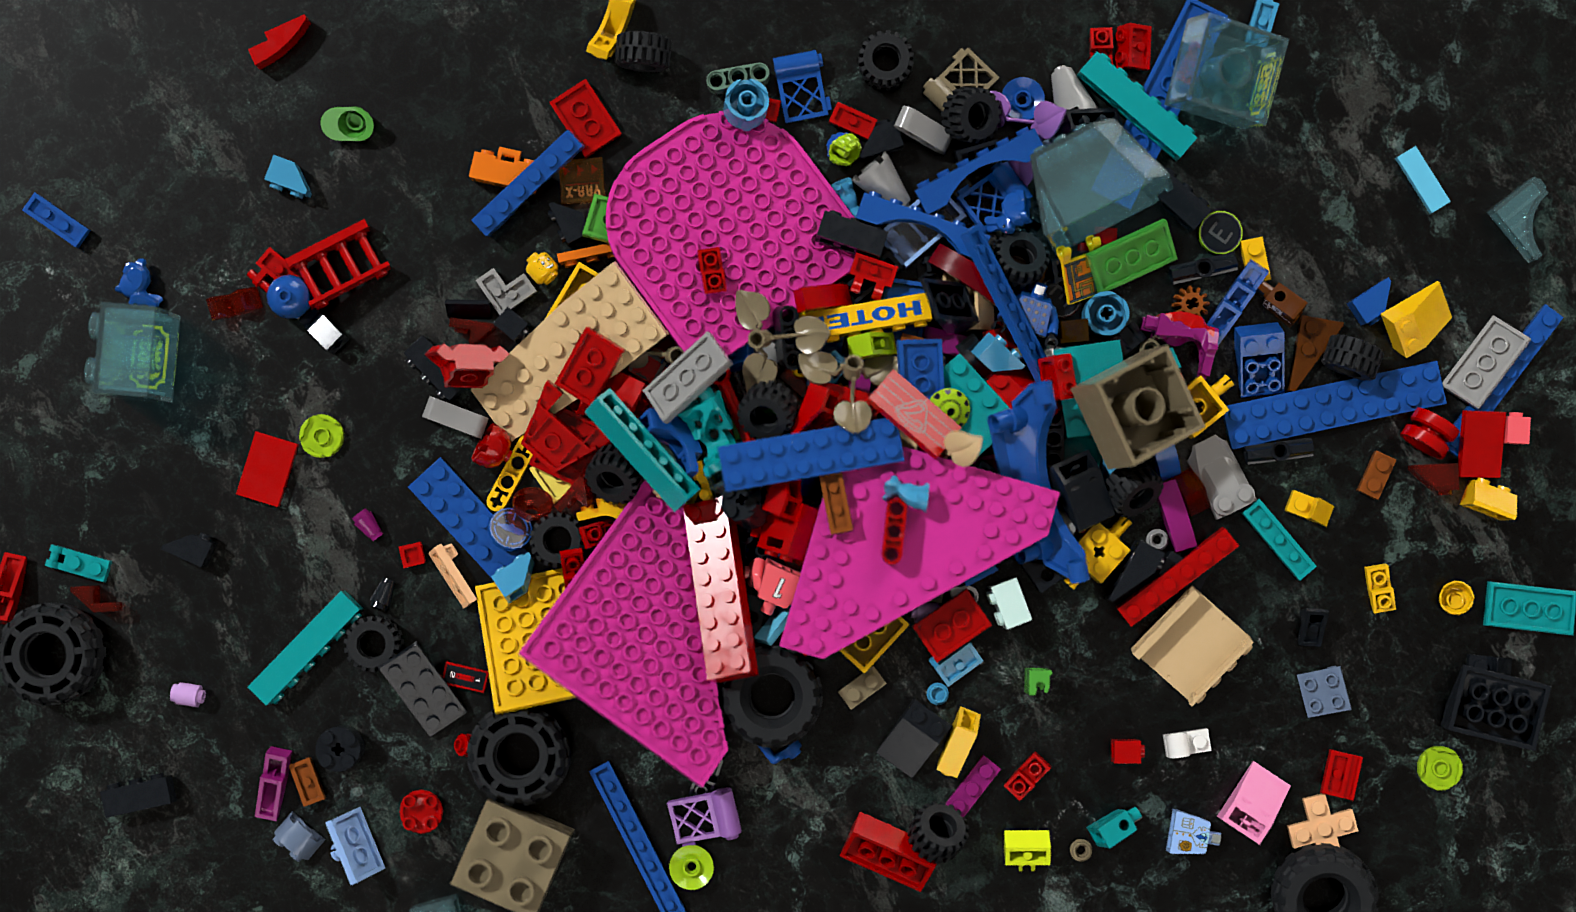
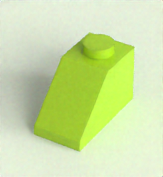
M867 332L847 338L849 354L857 355L862 360L897 354L893 332Z

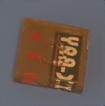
M602 157L574 159L559 170L562 205L592 203L594 193L605 196Z

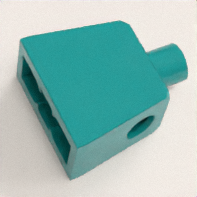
M1136 807L1128 811L1117 809L1086 828L1098 847L1111 848L1137 830L1134 823L1140 820L1142 815Z

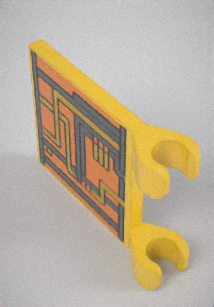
M1089 235L1085 238L1090 252L1100 248V237ZM1064 245L1058 246L1056 253L1061 262L1067 304L1071 305L1093 297L1097 294V289L1086 254L1071 259V248Z

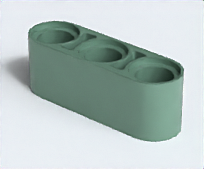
M753 63L714 70L708 74L706 79L708 90L711 93L724 94L734 82L732 78L736 74L742 75L744 80L755 79L765 86L769 81V69L763 63ZM762 70L766 75L763 79H756L754 73ZM714 78H719L723 81L719 87H714L710 83Z

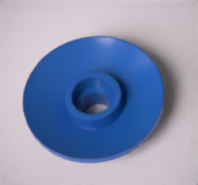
M1018 77L1011 80L1002 91V94L1010 102L1011 111L1008 116L1011 118L1031 120L1034 118L1036 105L1041 101H1045L1042 87L1035 80L1027 77ZM1018 98H1025L1026 103L1020 104Z

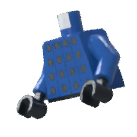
M1035 282L1032 292L1023 290L1020 294H1015L1035 335L1046 338L1044 348L1046 349L1047 342L1051 341L1055 344V350L1058 345V340L1055 337L1058 336L1059 328L1057 310L1052 305V300L1044 297L1048 286ZM999 312L997 315L998 320L992 323L991 329L993 330L996 324H999L1001 326L999 334L1005 331L1006 324Z

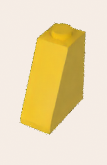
M960 706L938 759L936 770H939L946 776L958 777L977 737L981 714Z

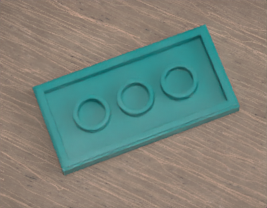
M1487 581L1483 625L1564 635L1574 634L1576 591Z

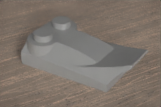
M1215 434L1192 446L1191 455L1186 461L1215 519L1227 516L1257 500L1254 489L1249 485L1226 440L1219 438Z

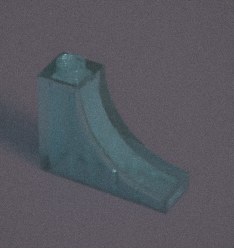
M1535 176L1526 180L1487 212L1528 263L1542 256L1534 240L1533 218L1538 205L1548 194L1544 182Z

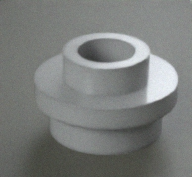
M1154 529L1147 534L1146 543L1161 551L1168 545V536L1163 530ZM1155 536L1160 537L1161 541L1159 544L1153 542Z

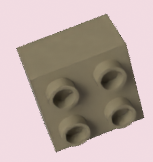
M1168 345L1141 351L1071 388L1108 470L1135 466L1205 427Z
M489 798L477 821L451 881V885L514 912H539L575 829L525 807L505 805Z

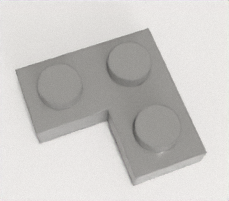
M492 268L476 280L499 315L502 314L507 306L513 310L537 293V290L525 273L506 285L497 271Z

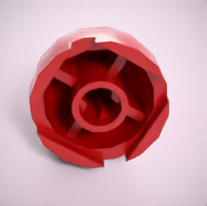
M492 423L485 430V436L482 441L479 440L471 458L473 462L486 468L497 467L503 461L508 462L513 453L510 450L511 438L507 431Z

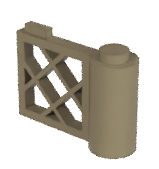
M961 48L952 57L955 61L935 80L930 78L923 86L925 89L923 94L943 112V103L948 101L946 97L949 94H953V90L960 89V87L989 89L999 79L969 48L966 50ZM966 56L974 62V69H962V60ZM949 73H959V83H950L945 77ZM962 73H974V84H963ZM978 73H986L991 80L987 84H978Z

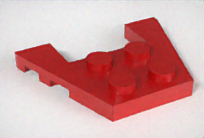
M548 380L543 387L544 389L536 404V409L530 419L521 445L555 473L610 442V440L598 426L583 440L554 415L550 408L564 392Z

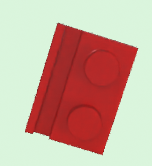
M1329 749L1320 793L1354 801L1363 757Z

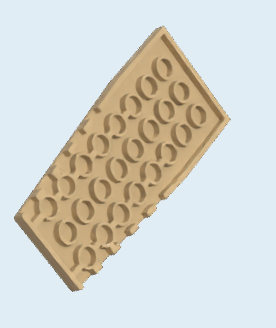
M617 262L610 264L561 303L524 338L502 362H499L494 367V375L488 378L486 386L471 389L494 423L507 431L511 442L526 432L545 383L548 380L553 384L556 382L587 326L626 349L610 378L621 372L669 334ZM557 386L564 393L550 408V411L555 414L578 398Z

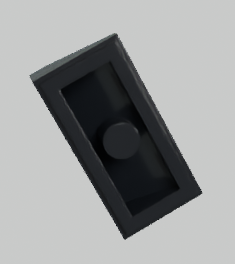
M445 300L449 319L492 318V303L489 300Z

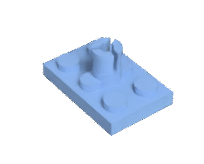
M361 807L325 822L334 843L330 850H336L330 852L331 856L335 861L342 862L350 885L358 883L385 869Z

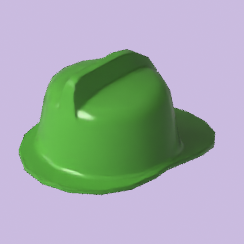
M360 107L330 108L321 117L320 125L322 131L333 140L363 141L373 133V119L368 112Z

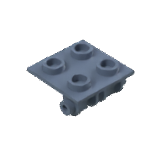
M1330 666L1327 669L1297 675L1308 718L1351 710L1341 666Z

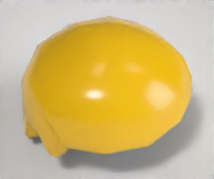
M1462 581L1447 583L1443 586L1439 595V603L1442 609L1452 615H1461L1468 612L1474 602V594L1471 587Z

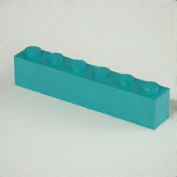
M1096 51L1077 76L1112 107L1117 108L1119 113L1175 161L1181 158L1198 138L1194 135L1195 131L1188 125H1182L1175 113L1170 110L1166 111L1161 107L1162 103L1156 97L1147 95L1141 84L1138 82L1133 83L1122 68H1116L1112 65L1111 59L1106 54H1100Z
M610 388L597 397L584 411L674 512L700 490L696 483Z
M340 591L257 676L248 688L266 706L272 703L276 705L285 696L283 692L288 687L290 689L293 688L300 681L298 676L303 671L307 673L316 664L314 660L319 655L321 657L324 656L331 649L329 644L334 639L338 641L347 632L345 628L362 617L360 612L364 608L346 591Z

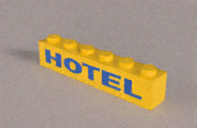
M925 293L799 314V318L813 316L825 322L830 330L827 343L839 341L840 337L844 336L852 337L867 332H884L885 329L891 328L893 332L906 329L905 326L914 325L915 328L925 327L928 325L927 322L932 320L931 308Z

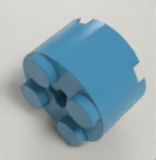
M739 79L733 82L726 91L723 113L728 122L743 131H750L758 127L765 120L768 111L769 96L766 87L755 79Z
M1103 291L1095 294L1085 303L1082 309V319H1088L1089 334L1100 338L1111 337L1125 327L1129 319V307L1127 302L1116 293ZM1104 310L1105 313L1110 314V316L1106 320L1105 317H1101V313Z

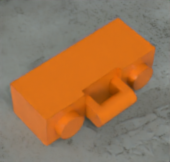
M499 147L497 157L494 156V152L481 149V153L474 151L469 178L472 181L506 188L534 160L524 159L521 162V151ZM503 156L513 158L514 163L502 160Z

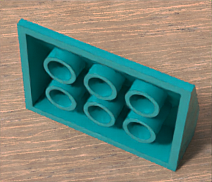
M1120 340L1053 350L1054 355L1071 354L1076 385L1123 361ZM1076 399L1061 400L1067 438L1091 434Z
M959 353L943 367L944 387L957 389L967 397L970 404V415L960 431L983 437L979 457L992 446L990 430L987 424L988 416L1010 408ZM953 408L948 409V416L953 414Z

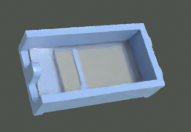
M951 197L947 205L932 212L943 215L945 217L944 220L952 223L953 220L963 221L966 217L964 209L958 201L955 203ZM919 199L908 207L917 206L923 209ZM896 222L890 223L884 228V231L888 232L884 246L893 254L905 270L943 238L936 231L915 223Z

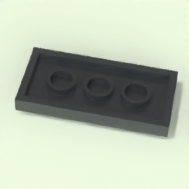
M417 641L379 666V670L430 737L467 713L465 706Z

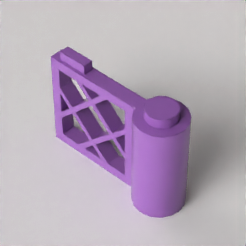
M720 788L711 793L669 800L667 802L677 844H682V847L696 845L698 840L720 836L726 838V840H733L738 838V834L742 832L732 788ZM707 800L709 808L705 814L694 807L698 801ZM683 805L689 809L684 818L675 813L674 806ZM691 811L702 817L697 826L686 820ZM704 820H707L713 824L714 831L705 832L699 827ZM683 823L694 830L690 836L681 837L680 827Z

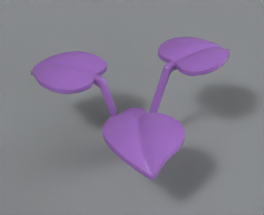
M990 91V93L995 94V100H999L1000 105L998 108L1002 110V114L999 115L1001 124L997 125L998 128L1004 126L1005 120L1008 122L1032 124L1031 128H1035L1041 141H1043V138L1050 139L1057 133L1067 110L1049 101H1041L1034 110L1035 120L1011 118L1008 116L1011 111V105L1006 96L998 91ZM1034 160L1027 163L1008 161L1025 186L1028 187L1035 174Z

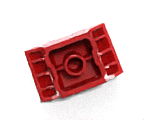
M445 344L431 347L424 355L441 369L445 387L483 388L488 384V378L494 375V364L502 362L509 353L501 346L489 348L486 345L456 344L448 347Z

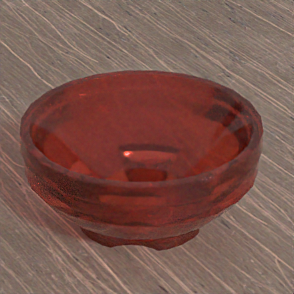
M536 487L523 488L513 496V510L526 521H538L541 517L544 516L546 518L551 513L553 499L543 489ZM528 509H534V510H536L538 513H537V514H528V513H526V510H528Z

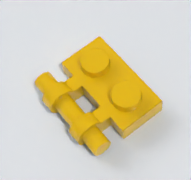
M704 460L697 461L699 472L693 479L701 485L702 489L699 492V497L704 501L714 499L716 494L712 483V476L706 478L703 471L705 466Z

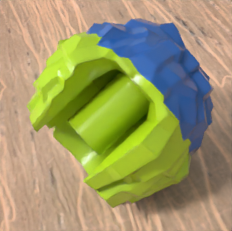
M847 132L833 134L826 144L827 156H829L830 161L833 164L850 166L858 159L862 149L859 139L854 134Z

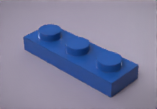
M35 192L22 209V211L76 248L81 246L91 231Z

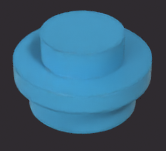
M933 683L927 689V698L932 704L941 705L949 697V691L942 683Z

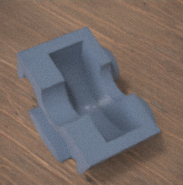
M293 811L275 830V837L273 838V841L278 846H285L291 851L289 853L290 856L298 862L302 859L309 860L326 840L317 831L308 827L304 820Z

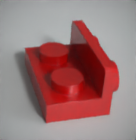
M1135 23L1118 26L1116 32V68L1140 71L1150 70L1152 26Z
M1071 354L1054 355L1038 359L1041 381H1052L1055 400L1075 398L1071 391V388L1076 386Z

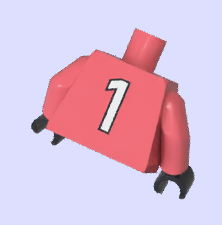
M756 547L752 569L753 587L757 591L758 597L764 600L760 610L765 614L772 615L776 606L787 609L789 605H792L801 572L766 558L767 554H759V547Z

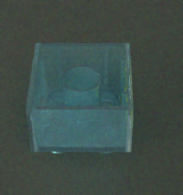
M1211 12L1187 19L1164 105L1242 130L1266 126L1289 39Z
M101 302L100 313L93 312L89 322L91 339H97L96 357H89L85 365V381L87 384H93L92 392L120 399L172 403L181 316L156 306Z

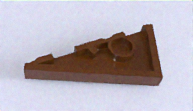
M1305 315L1300 316L1288 385L1289 392L1296 391L1324 353L1330 336L1337 335L1344 322Z

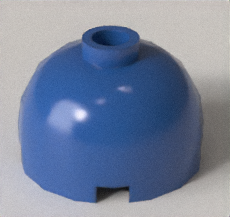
M283 275L273 280L266 294L267 303L271 310L279 317L287 319L301 317L310 308L308 301L313 299L304 280L294 275Z

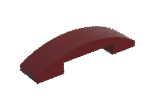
M939 244L928 260V263L943 273L957 279L996 306L974 262L954 250Z

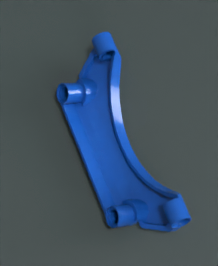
M1045 380L1029 384L1012 401L1013 409L989 415L987 424L990 430L998 474L1051 489L1046 462V443L1049 426L1057 406L1052 381ZM1056 505L1048 536L1015 553L1014 558L1020 564L1035 559L1043 560L1045 566L1069 578L1070 583L1088 581L1090 576L1085 551L1071 534Z

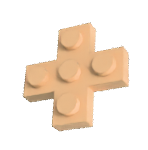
M1323 793L1302 798L1308 820L1287 825L1293 848L1313 843L1314 845L1331 843L1334 846L1340 847L1337 837L1358 831L1353 810L1347 809L1331 814L1326 795Z

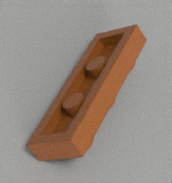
M842 472L819 476L830 534L836 535L853 531Z

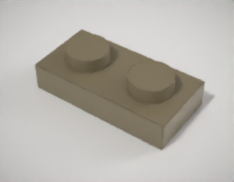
M872 666L865 674L859 675L840 689L838 693L852 710L887 683L876 668Z

